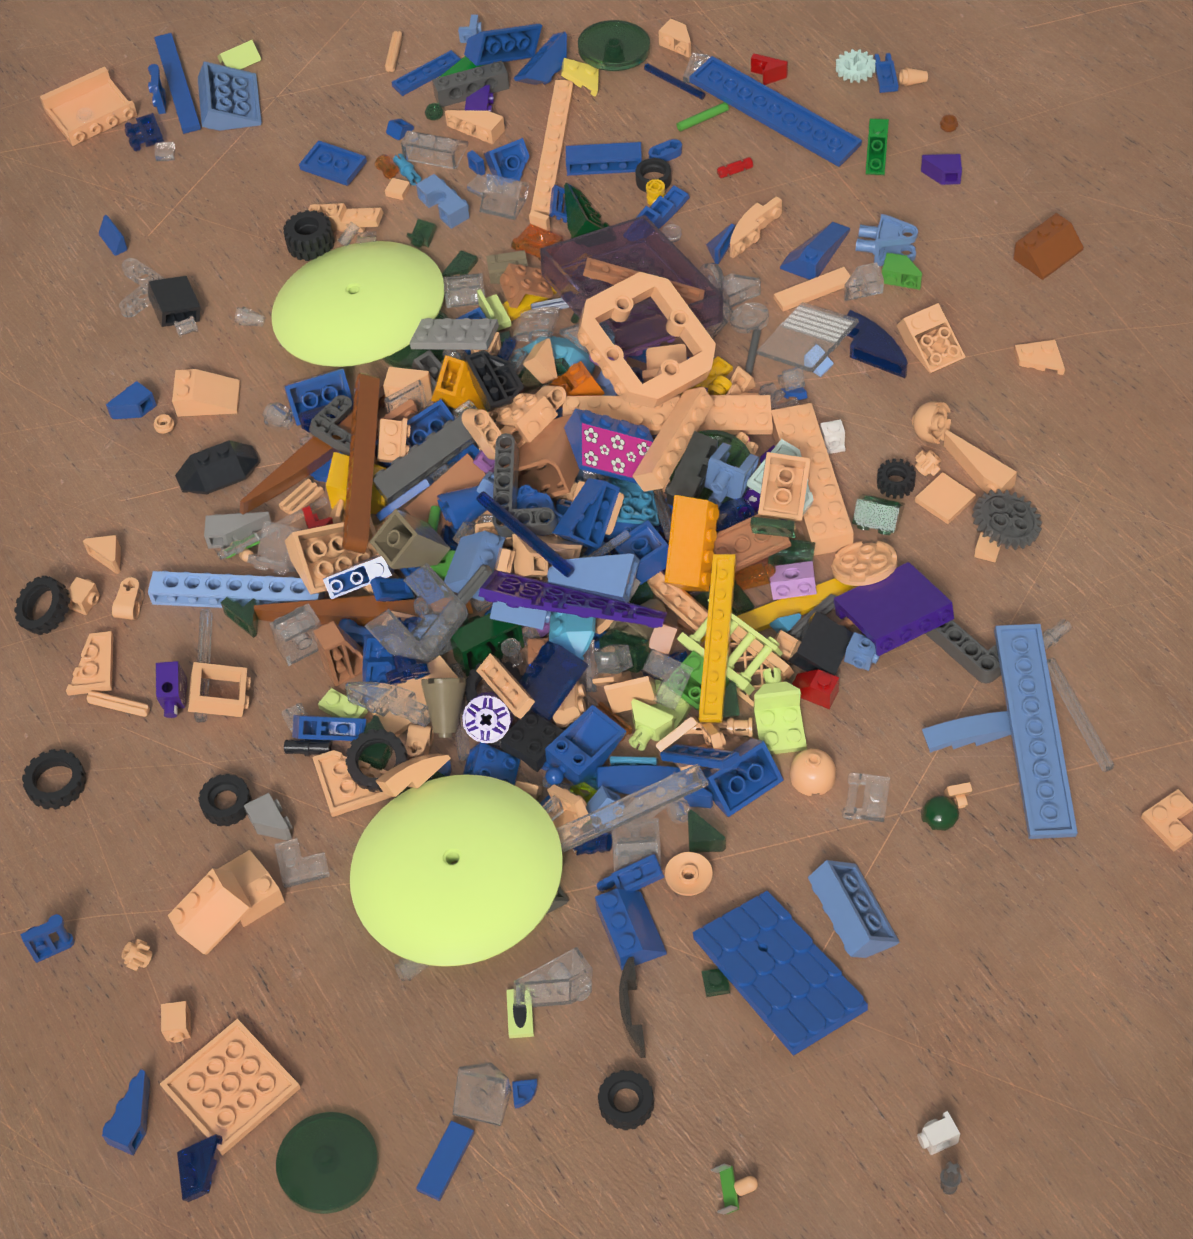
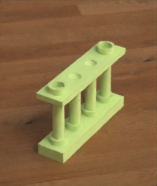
M732 614L730 636L738 626L745 630L747 635L728 657L726 676L729 681L750 696L755 689L750 684L753 674L772 651L780 657L783 653L778 648L780 644L770 636L766 639ZM707 618L693 635L691 634L688 637L682 632L677 638L684 647L691 652L695 651L703 658L705 649L700 646V640L706 634ZM757 639L765 646L746 670L737 674L733 671L735 668L734 664L753 640Z

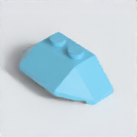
M542 334L518 350L512 364L513 368L529 371L523 365V362L534 345L549 338L551 340L557 376L563 375L570 366L582 361L591 374H593L595 369L594 363L590 361L586 349L579 341Z
M551 611L549 643L562 671L565 672L582 664L584 660L583 655L588 650L595 634L596 618H582L573 614Z

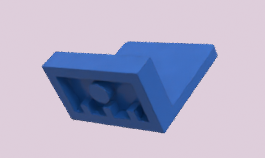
M480 742L468 752L463 775L492 777L515 786L520 759Z

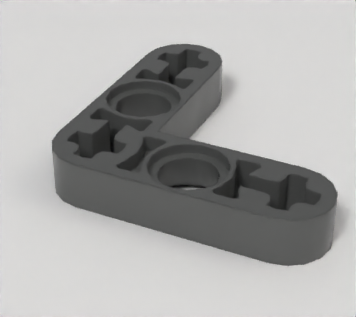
M339 395L311 420L309 431L318 439L344 455L349 456L351 434L337 425L349 414L352 401L347 396ZM326 414H332L336 418H329ZM337 435L340 436L342 439L336 440L332 438V436Z

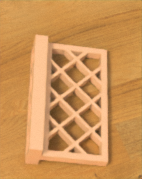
M740 626L730 636L728 657L732 654L731 648L737 647L747 635V632ZM754 639L745 650L744 656L740 657L737 662L744 661V668L746 670L748 660H754L764 645ZM705 641L701 644V646H702L704 649H705ZM771 652L760 665V670L753 674H761V685H754V690L760 689L765 684L763 671L766 669H764V665L767 668H771V673L774 672L773 668H779L781 670L782 682L786 678L789 679L794 674V671L786 662ZM730 681L731 687L729 689L754 708V701L750 699V696L742 693V690L739 687L736 688Z

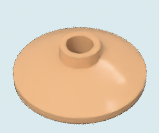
M680 853L674 856L665 868V879L668 886L674 892L681 895H697L706 890L712 881V867L709 861L698 853ZM686 876L693 877L692 879H685Z

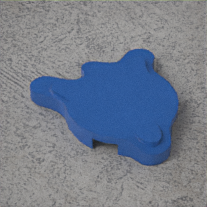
M523 485L519 488L517 509L547 507L553 510L558 523L564 515L559 514L555 510V505L547 493H540L529 485ZM551 519L545 520L543 523H547Z

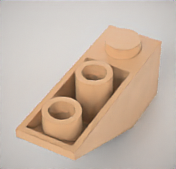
M445 111L448 127L490 144H494L505 131L503 116L490 111Z

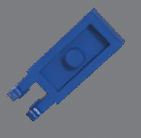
M886 53L885 61L880 62L879 54H874L879 92L898 91V81L891 54Z
M654 854L612 873L611 876L599 881L596 885L599 891L610 889L614 885L617 887L615 889L636 891L665 878Z

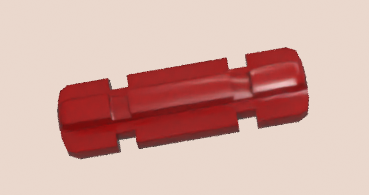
M747 157L742 159L743 161L738 160L727 164L726 167H718L717 174L719 178H724L728 176L727 174L733 175L744 171V169H751L753 167L752 159Z

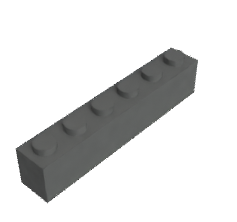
M469 408L461 411L459 417L454 421H447L442 426L443 429L437 433L432 432L425 438V442L411 447L408 454L403 458L401 456L396 458L386 470L381 469L374 475L373 484L388 504L476 442L462 423V414Z

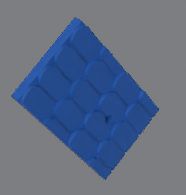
M768 891L693 932V939L793 1056L868 1010V1003L864 1000L861 993L842 975V971L813 943L812 938L792 919L791 914Z

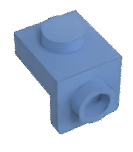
M471 15L469 27H459L460 43H467L469 37L482 32V22H479L478 15Z

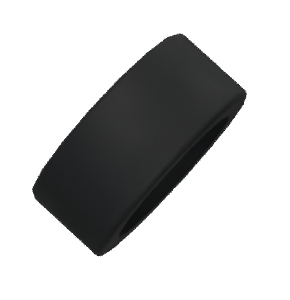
M649 158L637 165L635 170L636 185L641 191L646 192V184L651 179L644 178L643 176L650 172H658L664 175L658 180L664 182L665 190L670 186L672 181L671 168L666 161L659 158Z

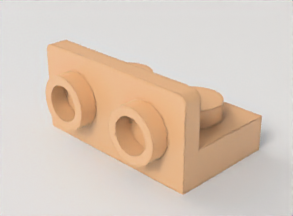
M403 418L402 421L380 419L377 461L392 463L396 458L400 456L403 458L408 454L409 445H406V437L409 438L410 425H407V418Z

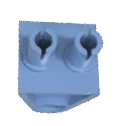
M881 214L878 227L860 224L859 237L872 238L875 241L857 238L855 251L873 253L875 255L874 266H883L887 253L904 255L901 253L902 251H910L912 254L906 256L913 262L916 258V248L911 243L915 242L918 236V229L912 224ZM909 232L913 235L910 237H906L903 234Z
M723 442L708 462L704 487L713 490L708 501L717 504L718 507L721 506L725 496L740 501L747 488L748 479L757 468L759 456L750 454L739 468L726 464L730 456L728 451L731 449V445Z

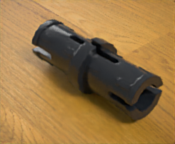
M286 739L284 751L285 754H304L310 757L311 755H320L332 751L331 741Z

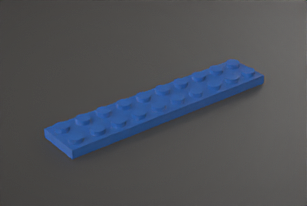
M713 56L689 76L690 83L838 167L862 144V140Z

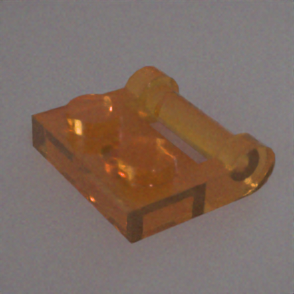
M530 223L518 238L513 239L511 248L525 250V252L538 257L540 261L546 262L563 243V239L561 236Z

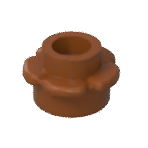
M954 115L943 116L940 121V127L945 132L956 130V127H958L957 118Z

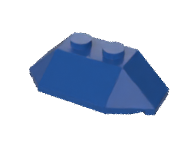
M566 32L553 34L519 71L514 80L533 85L549 83L552 80V76L562 69L563 59H567Z

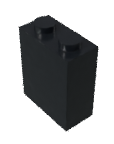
M187 276L148 281V298L161 327L200 321L201 306Z
M816 611L807 620L788 661L805 672L819 669L835 676L854 633L845 626L829 619L827 615Z

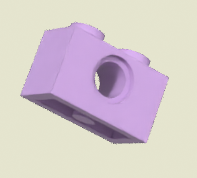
M813 561L769 567L773 600L817 594Z

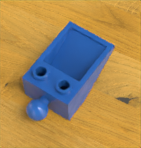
M594 705L589 707L545 748L546 762L552 767L545 774L547 783L557 786L562 783L565 777L581 789L596 774L597 767H602L625 736L626 730Z

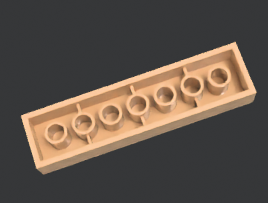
M812 403L771 410L772 433L776 445L783 439L800 449L802 457L810 458L808 486L814 500L810 508L802 516V521L800 522L810 556L837 552L853 543L854 533Z

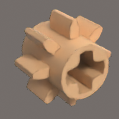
M922 450L915 457L917 461L915 467L924 476L930 473L934 476L940 470L939 463L941 459L933 451L929 450L925 453Z
M137 939L135 943L128 942L122 951V959L125 960L124 964H126V967L137 971L139 966L145 968L149 964L152 951L149 950L150 946L147 945V942Z

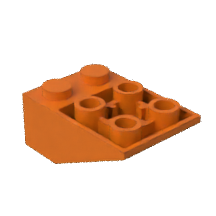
M582 361L570 366L567 372L557 376L558 378L548 385L563 387L566 396H603L605 394Z

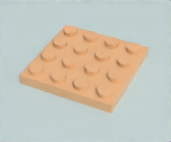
M238 1019L160 1083L161 1088L222 1156L300 1089V1085Z

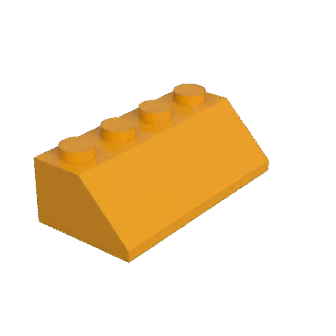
M674 495L665 583L685 591L709 592L714 542L717 538L716 523L719 518L717 504L708 500Z

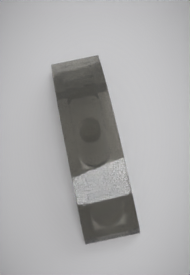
M629 957L622 971L619 985L621 1019L625 1034L632 1048L640 1058H646L642 1024L632 1025L628 990H637L634 957Z

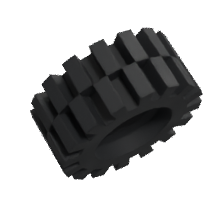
M896 458L892 459V462L886 460L885 464L882 463L877 473L878 490L880 489V493L884 494L886 492V497L888 498L890 495H893V499H896L898 495L900 499L904 498V494L906 496L910 495V492L914 490L916 471H914L913 465L910 466L908 461L904 464L903 459L896 462ZM891 476H900L904 478V480L900 482H894L888 478Z

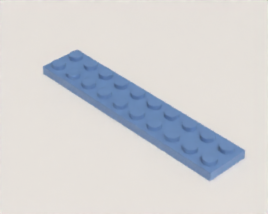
M1041 624L995 626L994 634L1028 838L1076 837L1078 832Z

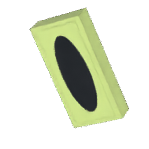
M531 988L507 990L509 1039L534 1037Z

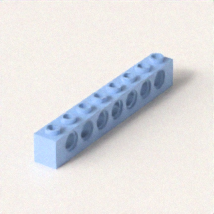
M153 571L148 589L152 605L254 609V605L323 600L325 592L310 595L302 579L296 577Z

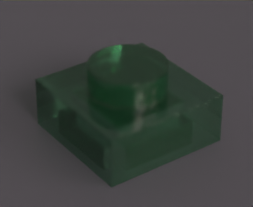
M719 968L701 971L706 998L730 994L728 979Z

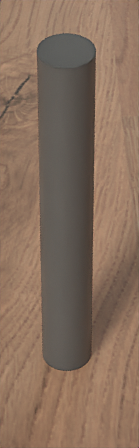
M759 327L753 329L745 371L751 376L761 335V328Z

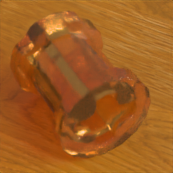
M385 154L379 156L375 161V167L383 172L385 178L392 179L399 171L398 166L392 163L390 157Z

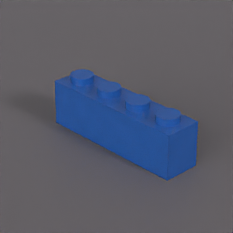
M641 142L566 146L567 176L635 172L637 165L642 161Z

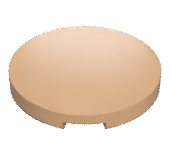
M859 541L839 550L835 554L831 567L834 577L841 583L852 586H864L877 583L890 576L896 569L898 561L896 551L889 544L881 541L863 544L862 541Z

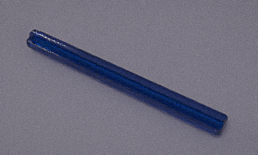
M483 491L477 496V501L565 577L568 578L574 573L575 569L572 565L486 492Z

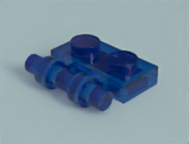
M153 113L136 118V124L132 125L130 122L125 124V134L129 137V144L134 151H139L141 149L140 144L144 142L146 147L164 142Z

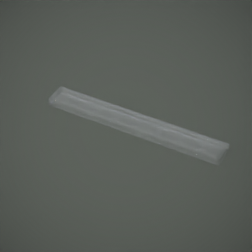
M697 763L560 826L556 830L561 842L562 853L709 785L708 780Z

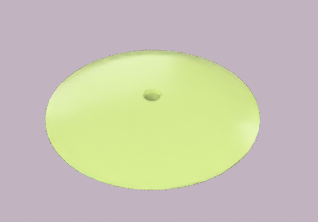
M368 241L342 246L306 263L287 280L279 291L273 305V331L277 340L289 353L312 364L345 367L370 363L390 356L408 346L421 319H435L437 317L445 294L443 276L436 263L428 255L402 243Z
M452 775L424 782L418 789L412 787L391 800L376 814L364 830L354 851L351 863L350 891L353 904L362 924L371 936L386 949L402 958L432 966H460L483 961L508 950L523 940L535 929L550 909L556 897L562 876L563 855L561 842L555 825L546 810L531 795L517 786L482 775Z

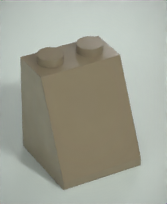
M398 509L392 512L370 541L371 545L392 569L438 565L450 550V547L429 523Z

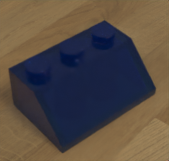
M547 641L518 681L535 700L530 710L543 718L551 720L589 665L562 646Z

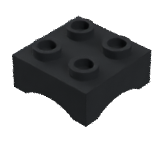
M529 710L500 740L502 751L516 756L531 769L538 772L546 762L545 748L564 730Z

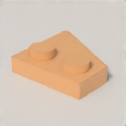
M1055 340L1015 345L1014 352L1019 366L1033 367L1041 371H1045L1048 368L1058 370L1057 374H1064L1065 367Z

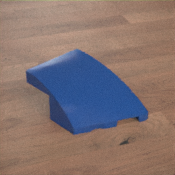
M407 633L365 635L362 668L365 705H369L373 700L379 698L412 675L413 664L407 658L410 639Z

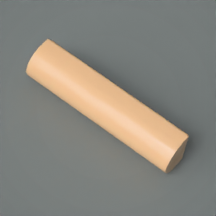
M664 571L647 580L645 586L697 631L708 617V610L685 590L665 583Z

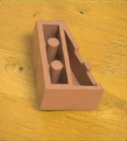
M334 621L321 625L313 631L323 667L335 687L362 674L363 648Z

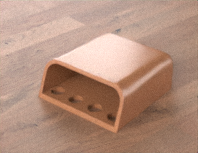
M572 414L553 419L530 443L525 442L519 448L518 488L523 485H529L540 493L549 488L544 494L547 493L551 498L570 493L580 470L564 429Z

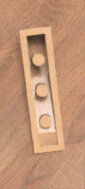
M948 430L945 432L944 447L986 494L990 490L996 493L997 489L1005 493L1006 490L1010 491L1015 486L1017 475L1015 470Z

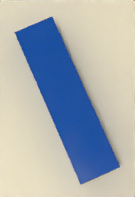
M450 50L392 81V87L400 95L404 96L441 76L461 59Z
M674 744L660 753L662 761L723 770L741 760L739 752L683 744Z

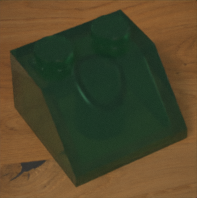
M863 494L857 498L852 524L857 525V528L869 531L870 528L877 529L879 534L891 535V533H895L898 529L905 503Z

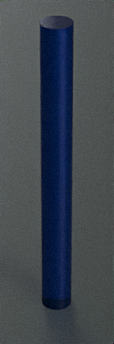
M648 63L645 64L644 70L701 100L705 98L706 94Z

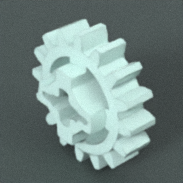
M851 49V53L844 51V55L840 54L839 59H836V72H838V77L843 76L844 81L850 79V83L854 80L860 83L861 79L867 81V77L872 78L873 73H875L876 60L873 59V55L868 56L867 51L861 53V49L858 51Z

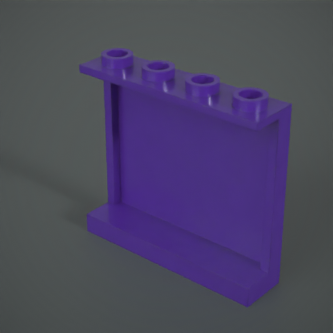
M909 562L897 567L890 576L882 581L858 586L833 598L836 615L840 619L844 617L849 618L875 644L877 656L887 653L954 619L952 601Z

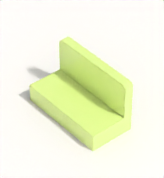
M253 40L217 56L219 62H223L226 67L239 70L261 60Z
M481 289L477 290L479 307L488 319L498 320L499 327L497 331L512 326L511 320L497 294L485 298Z

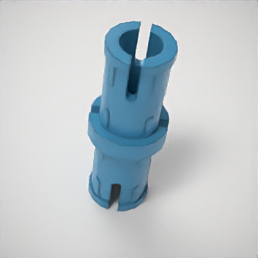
M398 154L401 159L395 155L393 162L400 169V173L409 180L411 185L415 186L416 183L413 180L419 183L421 177L414 170L413 164L408 162L403 154Z

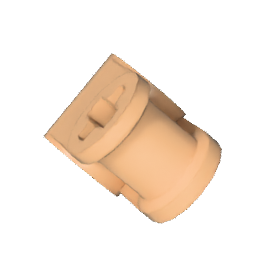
M126 578L121 582L117 597L112 606L114 618L137 620L144 599V593L140 589V584L136 578Z
M409 725L405 744L409 760L429 755L434 738L432 726Z

